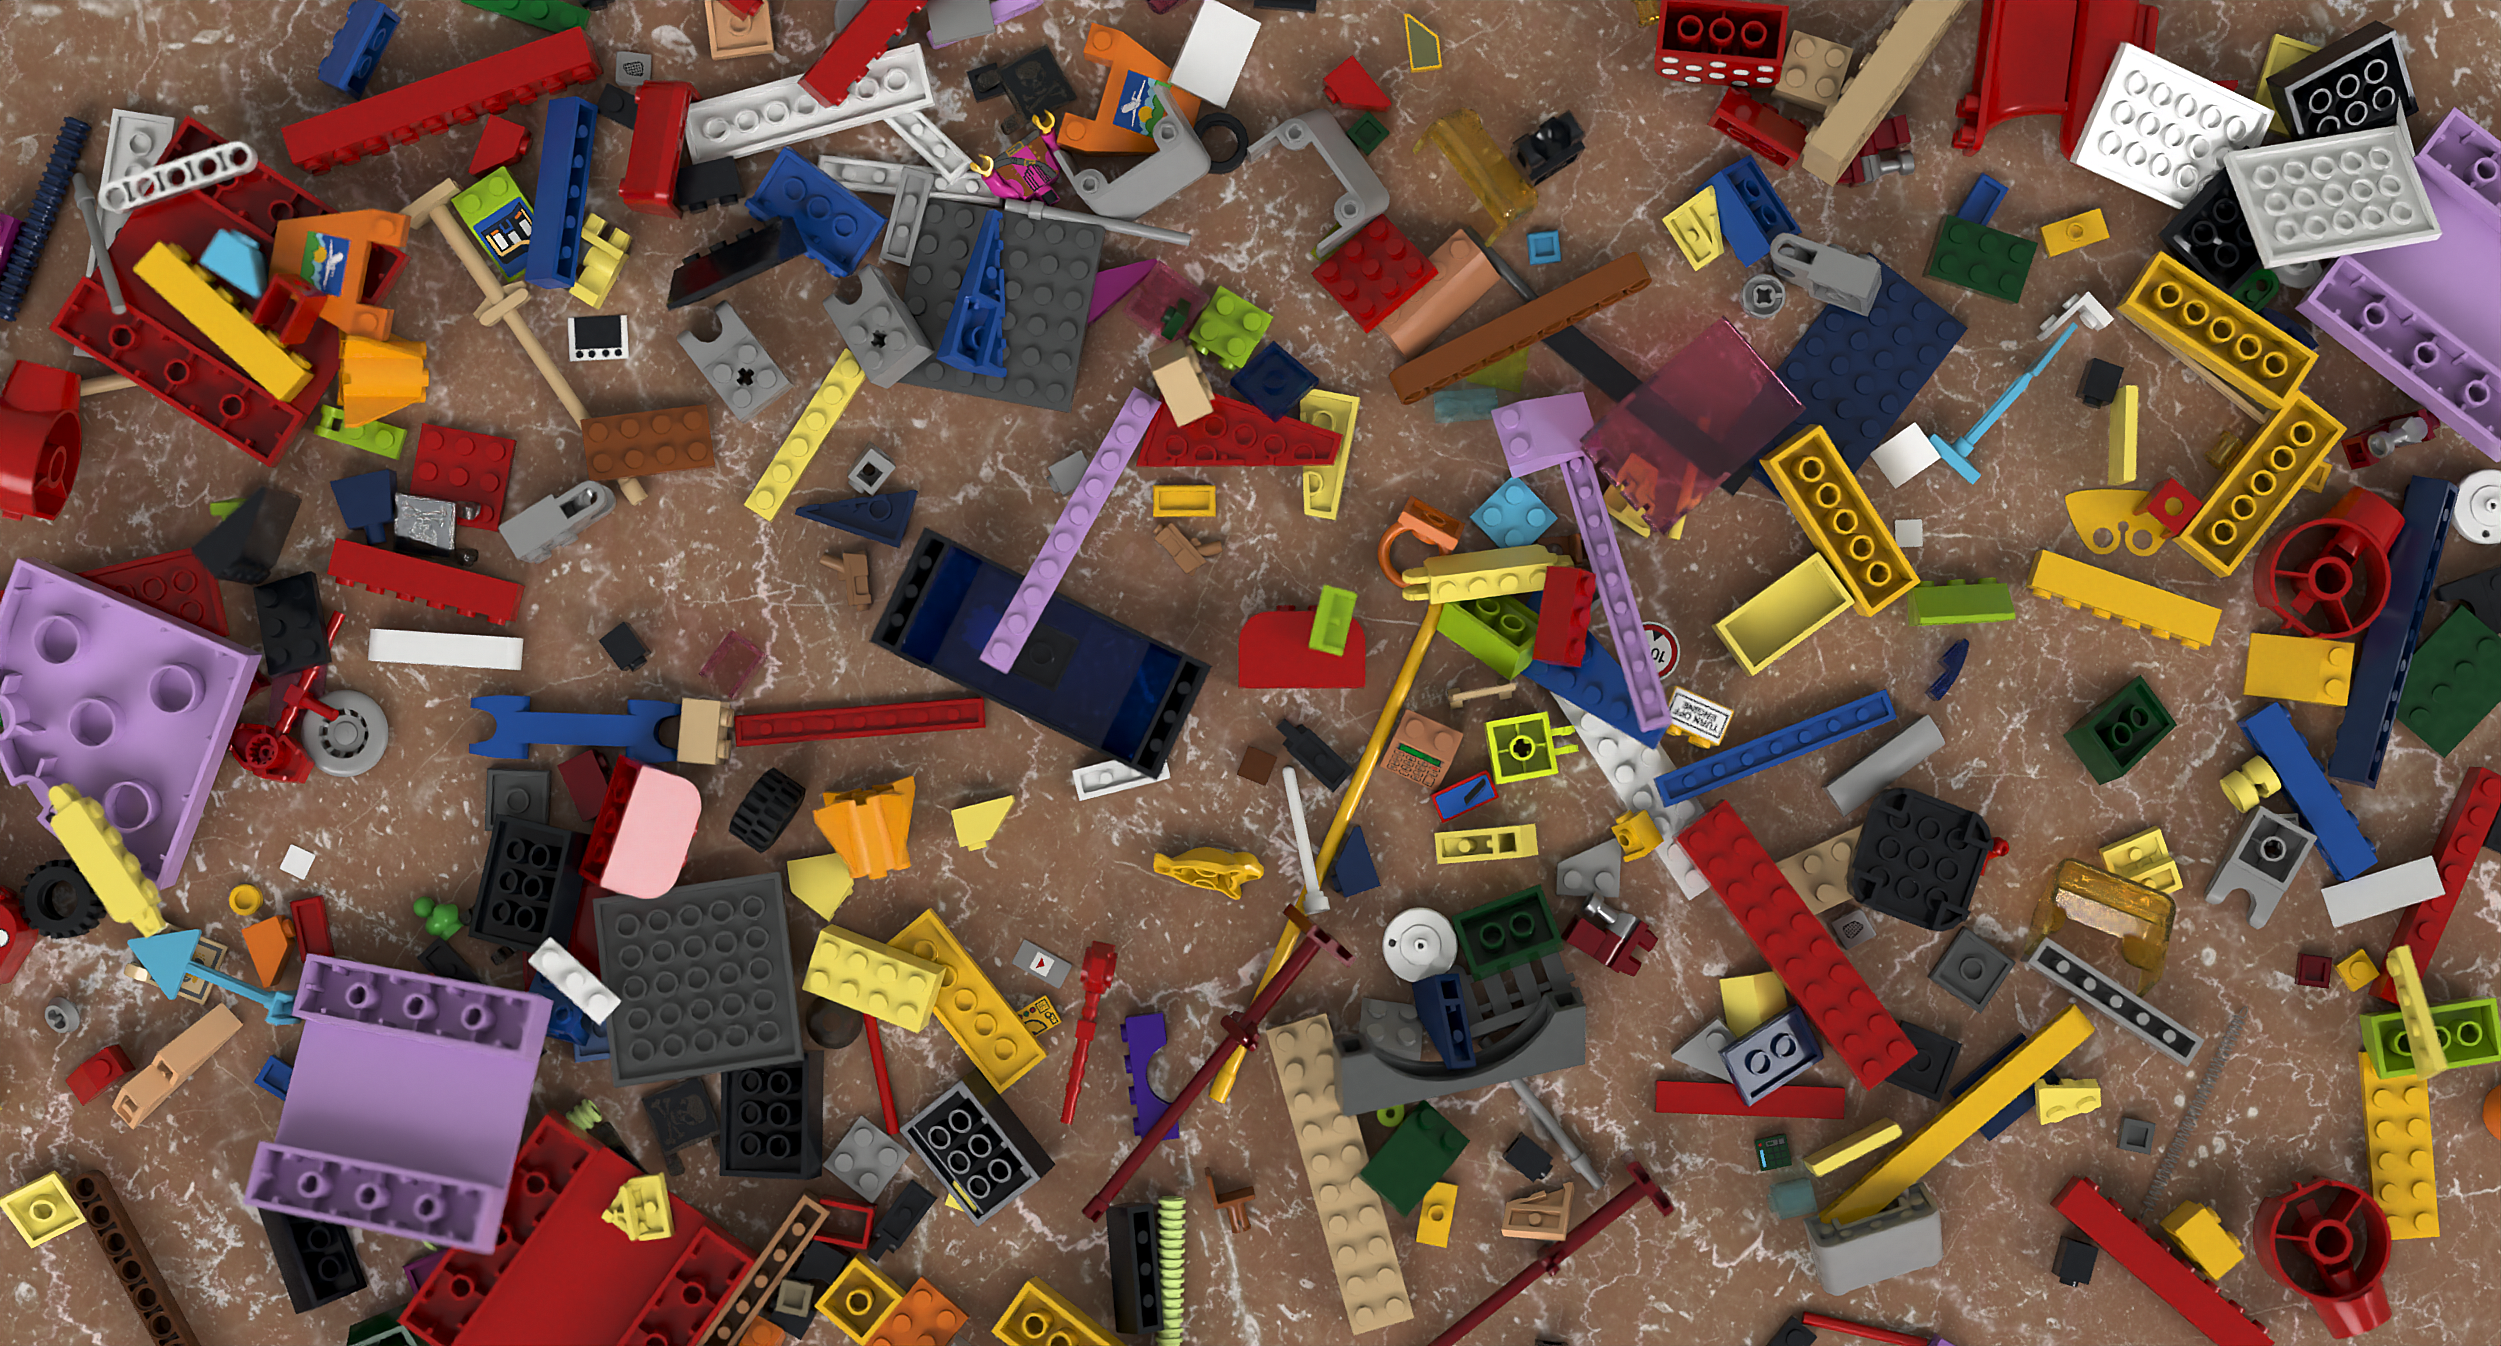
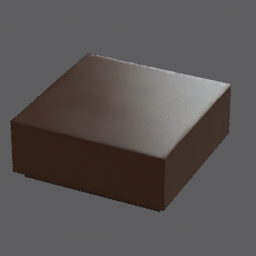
M1248 746L1237 775L1266 786L1277 757Z

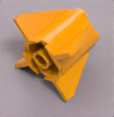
M338 328L339 359L341 361L340 369H338L337 406H343L345 428H358L410 404L425 403L426 387L429 385L428 368H424L423 361L426 360L427 356L426 341H409L393 333H390L389 341H378L359 335H349Z
M913 775L887 784L872 785V789L862 791V788H857L847 792L826 791L822 793L825 806L813 810L815 823L847 865L850 878H859L868 874L869 879H879L887 876V870L889 869L901 870L911 866L907 838L916 788Z

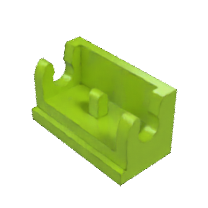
M1323 585L1308 648L1342 656L1357 594Z

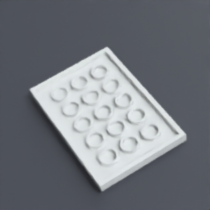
M2121 42L2070 162L2182 211L2225 167L2223 158L2227 152L2242 150L2246 145L2250 148L2260 147L2275 111L2129 43Z
M2399 125L2227 152L2223 158L2264 268L2433 241L2443 234Z

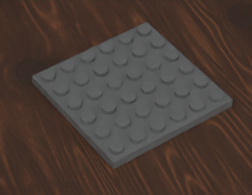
M929 198L910 264L903 302H905L935 352L896 383L1071 413L1092 297L1106 233L1105 228L1042 217L1041 220L1028 218L1029 215L995 209L1003 213V219L999 220L1000 240H1003V250L1000 251V269H1004L1005 317L1002 319V339H1006V348L1002 350L1003 367L1007 368L1006 377L1000 378L961 371L936 359L986 212L993 208Z
M780 871L672 887L665 894L652 899H643L628 894L592 899L601 980L607 988L622 1000L606 1017L614 1088L804 1060L783 880Z

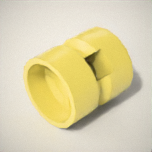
M2258 755L2243 764L2241 772L2235 770L2220 780V785L2225 795L2242 813L2259 804V797L2268 798L2281 789V783L2276 773Z

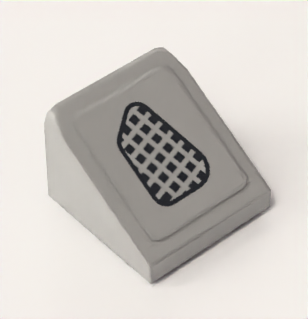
M617 51L616 83L619 86H642L645 80H651L652 56Z
M1859 907L1831 922L1846 950L1877 935L1863 910Z

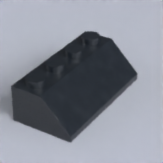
M257 1207L296 1314L314 1310L367 1287L344 1224Z

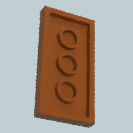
M706 404L580 420L589 481L602 482L715 467Z

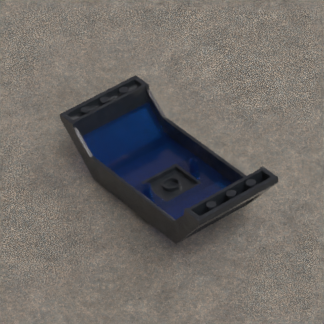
M924 527L869 642L943 676L1157 781L1212 666L1054 590L1006 675L979 660L1026 576Z

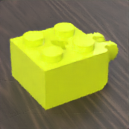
M1548 712L1483 723L1493 780L1496 785L1558 774L1556 755L1579 751L1577 744H1567L1554 748L1552 736L1570 735L1572 732H1575L1574 725L1551 729ZM1518 739H1521L1523 744H1528L1529 751H1524L1525 756L1520 757L1518 752L1513 751V745H1517L1516 741Z

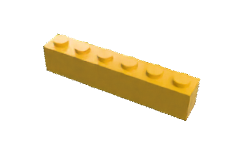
M2044 549L2036 551L2025 587L2033 589L2032 595L2050 600L2051 596L2062 599V605L2080 610V607L2083 606L2092 609L2091 615L2105 620H2109L2110 616L2121 619V625L2135 630H2139L2140 626L2151 629L2150 635L2169 640L2171 636L2180 639V645L2194 650H2199L2200 646L2211 645L2222 612L2221 609Z

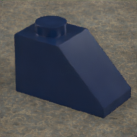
M1360 826L1353 827L1334 866L1336 874L1331 875L1336 893L1343 892L1345 898L1381 886Z

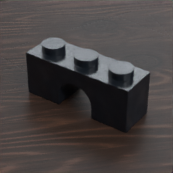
M810 1240L799 1255L803 1260L798 1269L792 1266L786 1278L802 1282L818 1278L832 1285L851 1253L833 1243ZM776 1294L767 1310L772 1313L768 1321L801 1340L816 1316L818 1309L814 1307L813 1303H810L807 1317L776 1311L779 1296Z

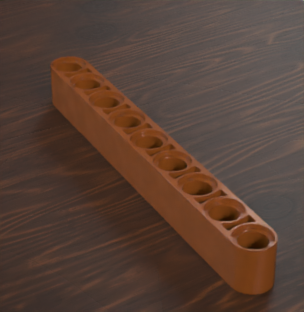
M1637 252L1628 253L1394 369L1388 378L1401 404H1413L1645 289L1652 282V278Z

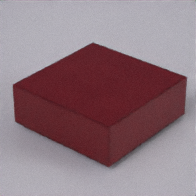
M2298 953L2294 984L2329 989L2332 957Z

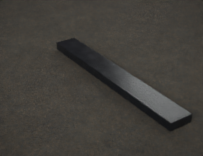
M1573 325L1540 340L1731 497L1735 495L1753 473L1747 466Z

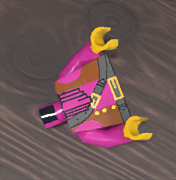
M1044 110L1046 120L1043 123H1040L1038 116L1035 114L1032 117V122L1041 129L1040 132L1035 129L994 160L989 156L979 154L983 160L981 168L976 163H970L971 170L981 174L982 180L995 196L1026 202L1036 197L1039 201L1045 202L1044 205L1051 207L1060 200L1051 185L1058 180L1060 176L1059 171L1062 168L1053 153L1061 150V148L1056 143L1058 137L1053 128L1054 116L1047 110Z

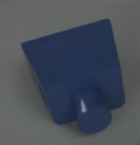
M385 469L330 481L331 488L348 529L354 531L364 529L368 546L386 543L383 525L398 522L396 471Z

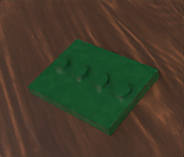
M2461 603L2414 650L2396 713V718L2443 758L2501 701V637Z

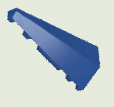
M992 209L986 212L936 359L961 371L1002 378L1006 377L1007 368L1003 367L1002 352L1006 348V339H1002V319L1005 317L1004 269H1000V251L1003 250V240H1000L999 220L1003 219V213Z

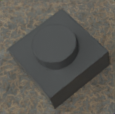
M2122 1117L2116 1148L2150 1155L2156 1124Z

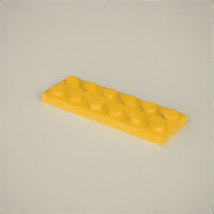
M932 908L925 911L886 943V945L947 967L932 1012L999 1095L1049 1055L1047 1050Z
M2359 1051L2369 1195L2383 1210L2389 1223L2392 1240L2440 1237L2427 1079L2418 1081L2417 1074L2379 1079L2367 1051Z

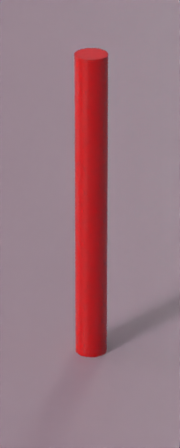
M862 1012L887 1134L900 1133L877 1020L876 1017Z
M1806 1311L1803 1312L1801 1320L1802 1324L1901 1346H1927L1928 1341L1924 1337Z

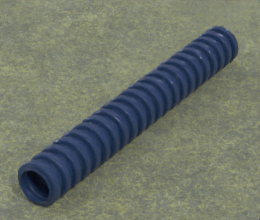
M69 116L63 119L66 122L65 126L60 127L62 131L61 136L57 135L56 139L59 141L57 145L54 144L52 147L55 149L54 154L50 153L49 155L51 161L45 165L48 169L46 172L43 171L42 176H44V179L38 183L41 187L39 190H35L37 197L31 201L33 207L28 208L29 217L24 218L26 225L21 226L22 235L17 236L19 243L13 246L16 250L14 254H10L12 258L11 263L7 262L6 264L9 267L8 271H4L2 274L5 276L4 281L0 280V285H2L0 288V318L10 322H16L15 313L20 312L18 305L24 302L22 295L27 294V290H25L26 285L31 284L29 277L35 274L32 271L33 267L38 266L36 262L37 257L41 258L42 256L39 253L40 249L45 248L43 244L44 239L48 240L49 236L46 234L48 230L51 231L53 228L50 226L51 221L55 222L56 218L53 216L55 212L59 213L60 209L57 206L63 202V199L60 198L62 194L66 195L67 191L64 188L66 185H70V181H68L69 176L73 177L74 173L71 170L73 167H77L75 160L81 157L79 150L84 149L82 142L88 139L86 132L92 129L89 124Z

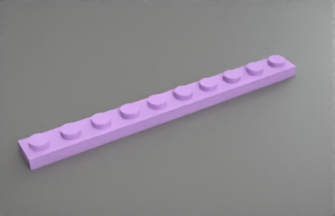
M1136 387L1133 388L979 660L1007 675L1162 402Z
M1590 454L1560 463L1593 573L1596 574L1595 581L1642 733L1673 724Z

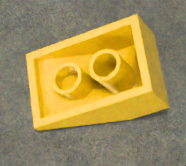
M2250 633L2242 695L2333 707L2347 706L2355 644L2322 639Z

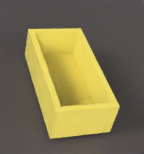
M1815 552L1711 627L1746 676L1750 677L1853 605L1855 601L1821 554Z
M830 924L820 930L802 989L919 1033L928 1026L947 967Z

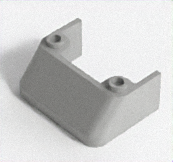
M1158 84L1152 87L1168 113L1167 116L1156 123L1153 130V137L1160 151L1111 183H1108L1105 176L1098 170L1086 169L1082 171L1071 152L1057 150L1053 153L1078 195L1097 216L1134 222L1208 173L1211 166L1210 156L1169 88Z
M1314 109L1285 121L1248 147L1247 159L1250 163H1253L1279 143L1292 151L1301 150L1311 142L1347 190V193L1340 197L1334 206V216L1341 225V228L1317 244L1316 255L1320 259L1371 223L1381 213H1385L1389 206L1390 197L1386 188L1333 115L1325 109Z

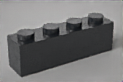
M1128 1202L1111 1205L1106 1210L1116 1333L1142 1335L1164 1330L1153 1203Z

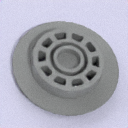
M337 690L317 699L338 711L344 709L346 714L340 715L339 713L338 718L330 723L327 721V718L308 709L302 723L301 739L303 747L313 759L314 765L323 772L333 776L352 777L368 771L377 764L386 750L389 737L388 723L380 706L369 696L354 690ZM353 711L358 713V717L353 715ZM324 727L328 728L327 735H323ZM326 740L329 741V743L331 744V747L328 748V747L326 746V743H325ZM336 750L341 751L339 756L334 754ZM353 752V757L348 758V753Z

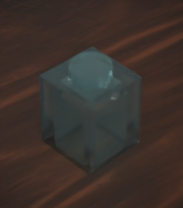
M1807 1177L1769 1185L1771 1194L1766 1195L1768 1207L1771 1213L1776 1212V1216L1779 1219L1783 1220L1818 1211L1811 1180Z

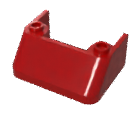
M645 80L642 86L638 85L636 88L635 104H638L626 178H621L618 189L619 197H623L624 204L634 212L682 220L683 213L672 202L690 102L703 101V97L691 82L680 80Z

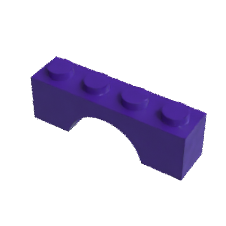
M1163 1011L1128 1015L1125 1017L1126 1023L1120 1024L1122 1042H1128L1130 1052L1129 1055H1124L1126 1073H1132L1134 1086H1129L1131 1105L1137 1104L1138 1117H1133L1135 1136H1141V1140L1172 1104L1158 1097L1151 1089L1147 1079V1064L1151 1056L1167 1044ZM1178 1121L1161 1141L1180 1138Z

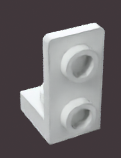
M2089 291L2081 296L2075 293L2062 305L2065 309L2058 317L2054 314L2051 315L2039 326L2043 331L2037 338L2040 342L2048 338L2077 310L2081 313L2079 315L2081 321L2090 329L2095 328L2097 331L2105 328L2114 318Z

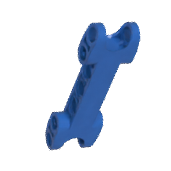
M494 695L471 698L470 708L488 711L493 715L497 724L496 732L492 738L475 744L469 743V753L493 758L528 759L529 743L626 746L625 756L647 763L677 761L678 750L664 745L659 739L658 731L659 726L665 719L681 715V704L657 700L628 699L627 715L530 712L531 696Z

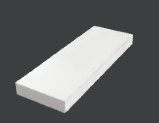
M2432 856L2321 890L2334 928L2445 895Z

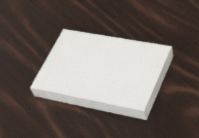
M1202 0L1167 83L1220 109H1225L1261 23L1216 0Z

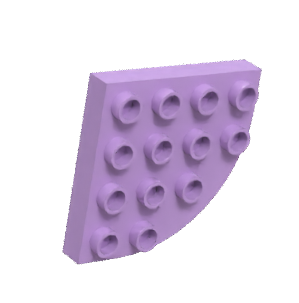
M18 558L0 604V714L4 727V732L0 734V764L12 787L22 784L28 785L39 803L44 807L43 811L36 817L37 820L55 837L58 838L51 828V820L57 814V811L51 804L52 801L47 797L48 792L54 785L70 783L73 784L83 798L91 796L93 800H96L102 806L104 817L110 826L115 827L122 836V843L127 851L138 859L140 870L146 879L151 880L158 890L174 886L262 653L38 558Z

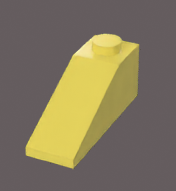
M1535 823L1434 833L1437 864L1538 855Z

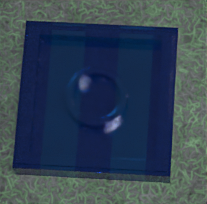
M1275 341L1269 344L1230 379L1232 387L1275 423L1319 384L1318 377Z

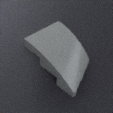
M929 0L926 4L935 46L996 33L990 0Z

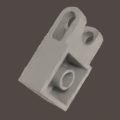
M1789 233L1779 234L1772 241L1770 253L1773 260L1774 273L1778 278L1807 288L1810 297L1868 317L1882 284L1881 267L1875 258L1865 254L1855 256L1847 253L1844 247L1837 244L1826 246ZM1786 243L1793 246V248L1785 247L1778 252V249Z
M869 263L858 273L863 289L857 302L850 304L846 298L832 293L823 300V305L870 383L888 389L935 351L905 302L901 301L883 271Z
M723 300L715 307V313L722 323V333L717 340L710 343L701 342L690 331L684 330L677 336V341L739 421L746 424L793 388L794 385L733 307ZM747 372L749 374L754 372L751 376L753 383L748 385L744 382L742 384L743 375Z
M585 481L560 497L550 494L500 525L498 529L518 560L528 563L534 561L535 564H539L552 556L551 550L559 545L564 548L579 539L578 533L610 514L615 509L616 497L610 488L600 485L595 481ZM597 494V501L591 504V498Z
M2254 806L2203 894L2204 900L2210 904H2219L2223 902L2232 890L2244 888L2249 893L2251 899L2250 907L2246 914V921L2255 929L2264 927L2283 893L2287 891L2317 836L2262 806ZM2273 840L2272 846L2276 850L2273 854L2268 852L2266 856L2264 845L2266 842L2270 843Z

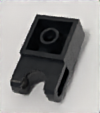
M1567 110L1558 117L1554 116L1539 126L1540 130L1532 135L1527 133L1513 142L1514 146L1510 149L1511 152L1507 161L1526 191L1531 190L1581 157L1585 149L1582 143L1585 133L1570 110Z
M2501 564L2442 584L2432 590L2437 601L2447 602L2455 599L2465 601L2470 608V612L2496 634L2501 633Z

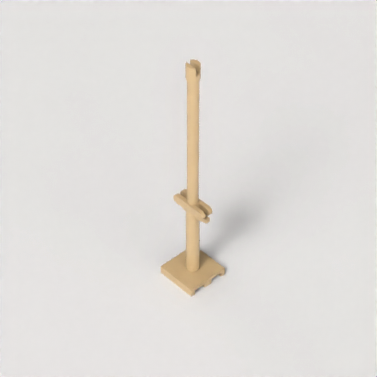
M451 178L446 179L398 213L412 216L410 227L416 230L431 220L434 221L486 296L473 315L476 319H479L482 325L487 327L495 325L502 319L506 321L581 429L580 420L592 417L516 310L531 299V293L524 289L527 285L521 280L501 286L448 210L454 205L451 199L465 191L461 184L458 185L456 181H452ZM636 478L617 480L621 486L620 489L633 506L648 497Z

